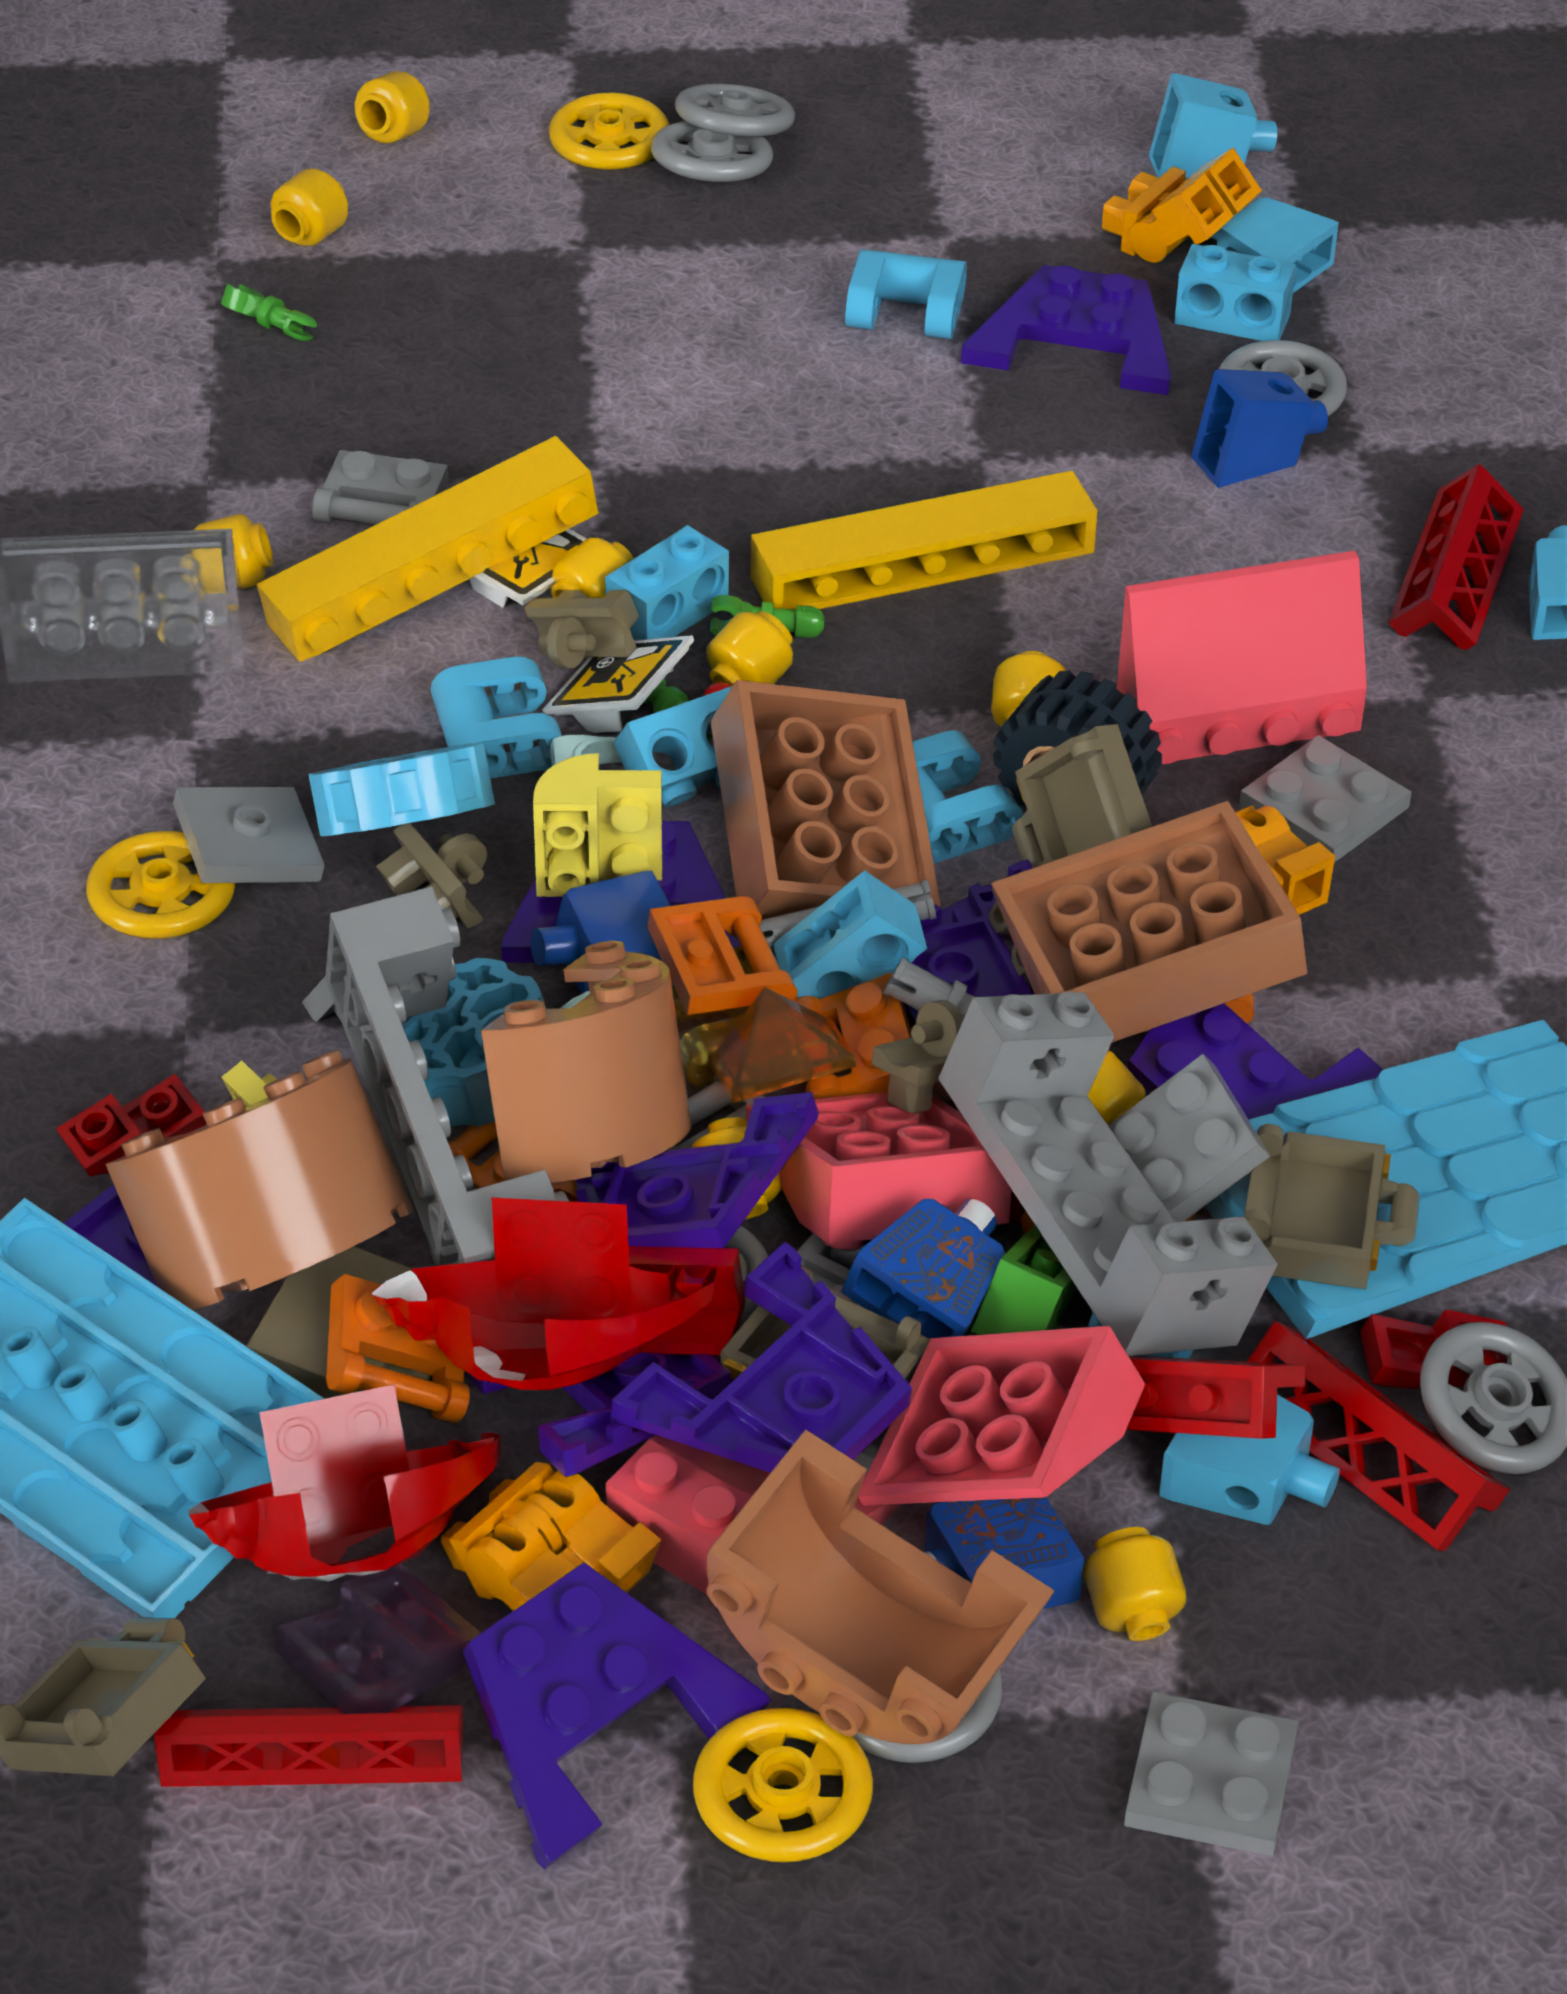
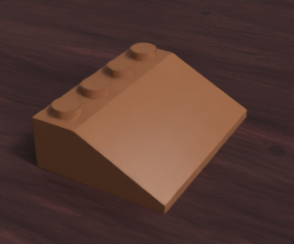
M736 680L711 719L736 897L747 896L752 898L762 915V920L821 906L865 870L892 889L920 883L922 880L927 879L931 890L930 898H933L934 905L937 904L941 907L905 699Z
M1228 801L991 883L993 894L1034 993L1085 992L1115 1036L1112 1043L1308 974L1301 918Z

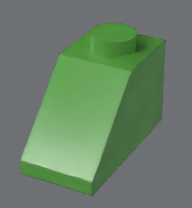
M1036 1225L1000 1259L971 1330L972 1332L985 1335L1055 1330L1058 1328L1078 1288Z

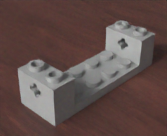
M431 886L330 913L325 980L400 1176L414 1207L415 1215L435 1266L495 1260L491 1197L550 1201L569 1200L563 1191L554 1192L546 1170L474 1190L470 1169L464 1156L458 1155L453 1157L446 1137L451 1135V1127L445 1105L440 1097L430 1098L424 1080L428 1079V1067L423 1049L417 1040L408 1041L402 1023H405L408 1017L446 1007L449 981L456 978V968L452 954L453 948L460 946L458 925L450 908L441 910Z
M1085 992L973 997L938 1079L1102 1326L1111 1327L1128 1356L1237 1346L1278 1263L1245 1217L1181 1222L1173 1220L1088 1098V1093L1115 1035Z

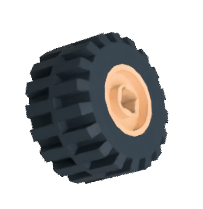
M1070 670L1059 671L1055 677L1048 675L1036 687L1034 686L1001 726V730L996 735L993 744L997 748L993 754L994 765L1002 770L998 775L1002 786L1009 788L1013 793L1011 796L1018 805L1027 809L1016 781L1015 771L1068 739L1090 731L1094 726L1118 724L1141 795H1143L1158 774L1156 770L1162 763V753L1157 750L1161 744L1158 732L1150 729L1149 726L1153 721L1148 713L1140 711L1136 707L1135 703L1137 700L1128 692L1124 695L1118 691L1114 682L1106 678L1100 682L1095 679L1093 673L1080 671L1077 676Z

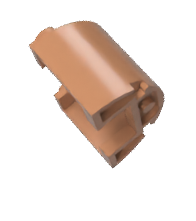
M604 941L591 944L585 948L584 955L563 969L565 982H588L590 991L588 996L572 1008L545 1009V1003L540 1000L515 1002L505 1006L504 1014L481 1030L504 1181L541 1170H546L551 1183L592 1177L591 1168H601L607 1162H619L620 1166L624 1168L641 1163L674 1147L688 1134L691 1129V1118L670 971L663 961L645 954L626 952L624 943L621 941Z
M339 1049L303 1063L302 1067L306 1076L303 1075L302 1071H298L265 1085L264 1090L268 1098L246 1108L241 1098L216 1106L203 1113L207 1125L187 1134L163 1138L160 1128L141 1134L121 1144L125 1156L105 1164L155 1283L158 1285V1288L191 1310L225 1299L222 1292L244 1291L248 1288L251 1291L326 1260L396 1224L393 1213L398 1212L401 1218L413 1211L414 1207L351 1058L343 1059Z
M805 1429L709 1549L706 1561L709 1582L707 1595L715 1607L718 1608L736 1639L758 1663L757 1671L763 1682L778 1693L784 1695L792 1694L819 1712L824 1722L834 1731L845 1736H854L858 1732L872 1738L900 1744H925L940 1740L957 1728L1048 1603L1055 1590L991 1550L976 1570L972 1583L855 1508L854 1506L867 1469Z

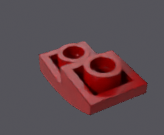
M173 1074L123 1107L111 1093L57 1127L56 1130L87 1174L95 1176L109 1173L105 1164L125 1156L121 1144L134 1137L160 1128L163 1138L177 1136L194 1131L207 1125L203 1116L205 1111L178 1076Z

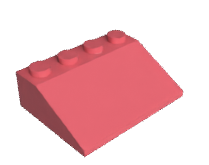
M1356 551L1125 587L1117 690L1124 695L1127 692L1137 700L1135 703L1136 707L1140 711H1146L1153 722L1149 727L1151 730L1158 732L1161 744L1157 750L1162 753L1161 764H1171L1179 760L1215 754L1226 755L1234 751L1264 746H1281L1290 742L1313 739L1318 735L1321 737H1336L1350 732L1361 731L1367 681L1360 564Z

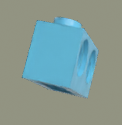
M1192 244L1179 272L1174 324L1260 341L1280 340L1291 314L1296 264L1279 261L1267 255L1253 256L1227 251L1216 245L1202 246Z
M687 525L605 576L606 594L610 590H627L631 594L639 614L638 620L630 628L634 641L675 637L714 612L711 609L712 598L718 595H728L729 550Z
M733 686L630 721L613 742L625 770H662V802L664 807H672L689 800L698 793L696 787L715 781L717 787L720 788L715 749L708 742L706 734H712L711 719ZM652 752H661L669 756L674 762L676 770L670 771L661 768L655 762Z
M865 870L773 943L777 963L781 970L788 972L797 988V998L814 996L819 999L891 972L895 973V968L902 956L912 963L917 956L927 949L916 905Z

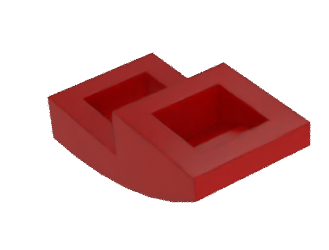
M1444 1309L1435 1324L1428 1326L1371 1314L1360 1330L1370 1382L1372 1384L1399 1388H1420V1373L1425 1356L1431 1345L1442 1334L1462 1324L1489 1322L1507 1326L1506 1321ZM1483 1350L1485 1365L1507 1364L1506 1355L1491 1350ZM1452 1365L1448 1384L1454 1387L1464 1386L1470 1375Z

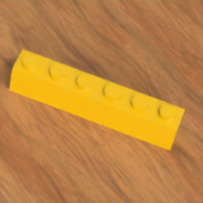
M554 436L257 583L266 622L299 662L320 655L474 577V575L482 573L487 567L506 561L597 515L598 508L591 471L557 436Z
M1073 470L752 534L750 577L762 600L774 602L773 608L796 609L797 605L823 609L1094 553L1098 510Z

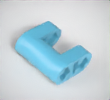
M860 249L848 289L845 312L846 327L873 330L883 299L927 305L925 336L953 339L965 293L967 261Z
M509 657L453 666L444 669L436 675L431 683L430 691L448 747L470 743H484L490 779L547 770L552 767V760L549 758L550 745L553 738L562 736L559 725L552 716L544 713H530L494 719L496 717L533 712L545 701L547 693L539 667L533 660L526 657ZM522 682L520 685L521 689L513 691L514 684ZM490 686L492 695L487 696L484 687ZM540 739L539 746L533 747V741ZM509 743L511 751L505 753L503 744Z
M955 730L944 731L912 741L933 863L1003 842L1014 836L1011 830L1012 825L1023 816V810L1003 786H985L950 798H946L942 792L967 785L971 782L981 766L980 754L962 732Z

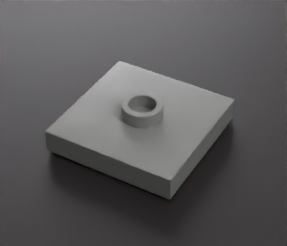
M294 787L176 788L173 805L201 883L321 881L325 865Z

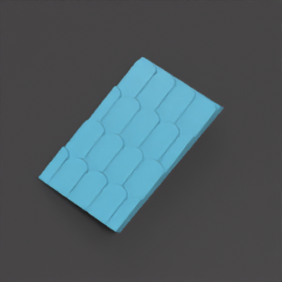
M1544 1020L1459 1042L1453 1051L1387 1068L1380 1072L1378 1078L1277 1105L1271 1114L1249 1119L1256 1133L1260 1126L1274 1124L1284 1131V1135L1290 1131L1385 1145V1153L1391 1154L1388 1180L1409 1184L1420 1195L1414 1240L1404 1246H1393L1391 1244L1379 1246L1376 1271H1369L1366 1289L1277 1276L1271 1277L1266 1288L1305 1339L1567 1244V1046L1564 1042L1558 1041V1035ZM1251 1172L1204 1206L1214 1219L1244 1217ZM1378 1203L1376 1220L1389 1222L1392 1204Z
M23 1198L0 1220V1513L10 1519L15 1527L80 1570L82 1575L142 1617L175 1618L185 1608L184 1604L187 1601L191 1602L234 1558L224 1547L212 1543L204 1531L195 1527L189 1516V1509L203 1501L272 1482L259 1412L322 1400L324 1398L26 1198Z

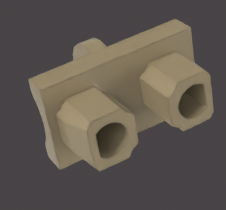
M563 590L557 598H533L524 607L527 617L533 620L538 628L540 635L538 645L542 654L549 656L553 664L559 668H575L581 664L584 657H629L637 648L630 628L638 620L639 614L631 594L627 590H610L603 598H588L580 590Z
M411 823L402 824L393 830L402 847L376 867L396 896L412 892L427 881L430 884L427 887L432 886L439 905L443 909L450 908L454 917H458L467 929L482 922V916L466 898L467 891L462 883L468 881L470 884H477L482 880L484 876L482 867L487 858L485 845L473 834L465 833L455 837L451 834H445L438 840L439 851L436 854Z
M937 1000L924 1004L919 1010L916 1025L912 1027V1037L874 1046L871 1065L890 1073L887 1093L888 1103L909 1113H918L930 1110L932 1093L947 1100H952L938 1078L965 1014H961L958 1008L950 1001Z

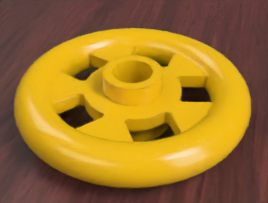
M597 93L574 99L562 106L552 117L549 126V137L555 150L565 159L575 164L594 169H624L643 164L654 158L651 151L652 139L659 130L668 126L669 122L665 114L656 105L641 97L623 93ZM578 120L586 121L582 128L572 125ZM643 121L649 126L647 128L635 129L634 123ZM584 140H588L590 143L596 146L592 148L580 143ZM630 141L635 143V145L630 147L619 148L620 146H623Z
M152 831L131 836L107 849L90 869L86 884V894L96 916L116 931L139 938L164 939L192 933L214 921L229 905L234 894L235 883H201L199 874H191L184 865L193 860L184 833L180 831ZM164 855V858H155L143 864L138 862L142 858ZM130 878V889L111 890L113 879ZM191 891L204 895L203 898L191 906L181 902ZM138 903L149 907H159L156 914L141 913L133 910Z
M769 1708L748 1713L734 1719L719 1729L709 1739L701 1751L695 1766L693 1794L697 1809L706 1826L721 1842L749 1857L764 1861L797 1862L815 1858L832 1851L857 1831L867 1815L871 1804L873 1777L865 1752L853 1736H845L834 1731L824 1722L819 1714L794 1708ZM794 1738L816 1745L811 1758L799 1749L783 1746L785 1739ZM744 1748L758 1755L756 1761L748 1769L747 1774H742L728 1765ZM820 1775L842 1776V1796L820 1797ZM779 1784H786L793 1788L777 1789L773 1787ZM741 1795H746L751 1806L759 1812L746 1821L739 1817L728 1804ZM806 1813L811 1815L814 1823L813 1826L797 1831H783L780 1820L794 1819Z

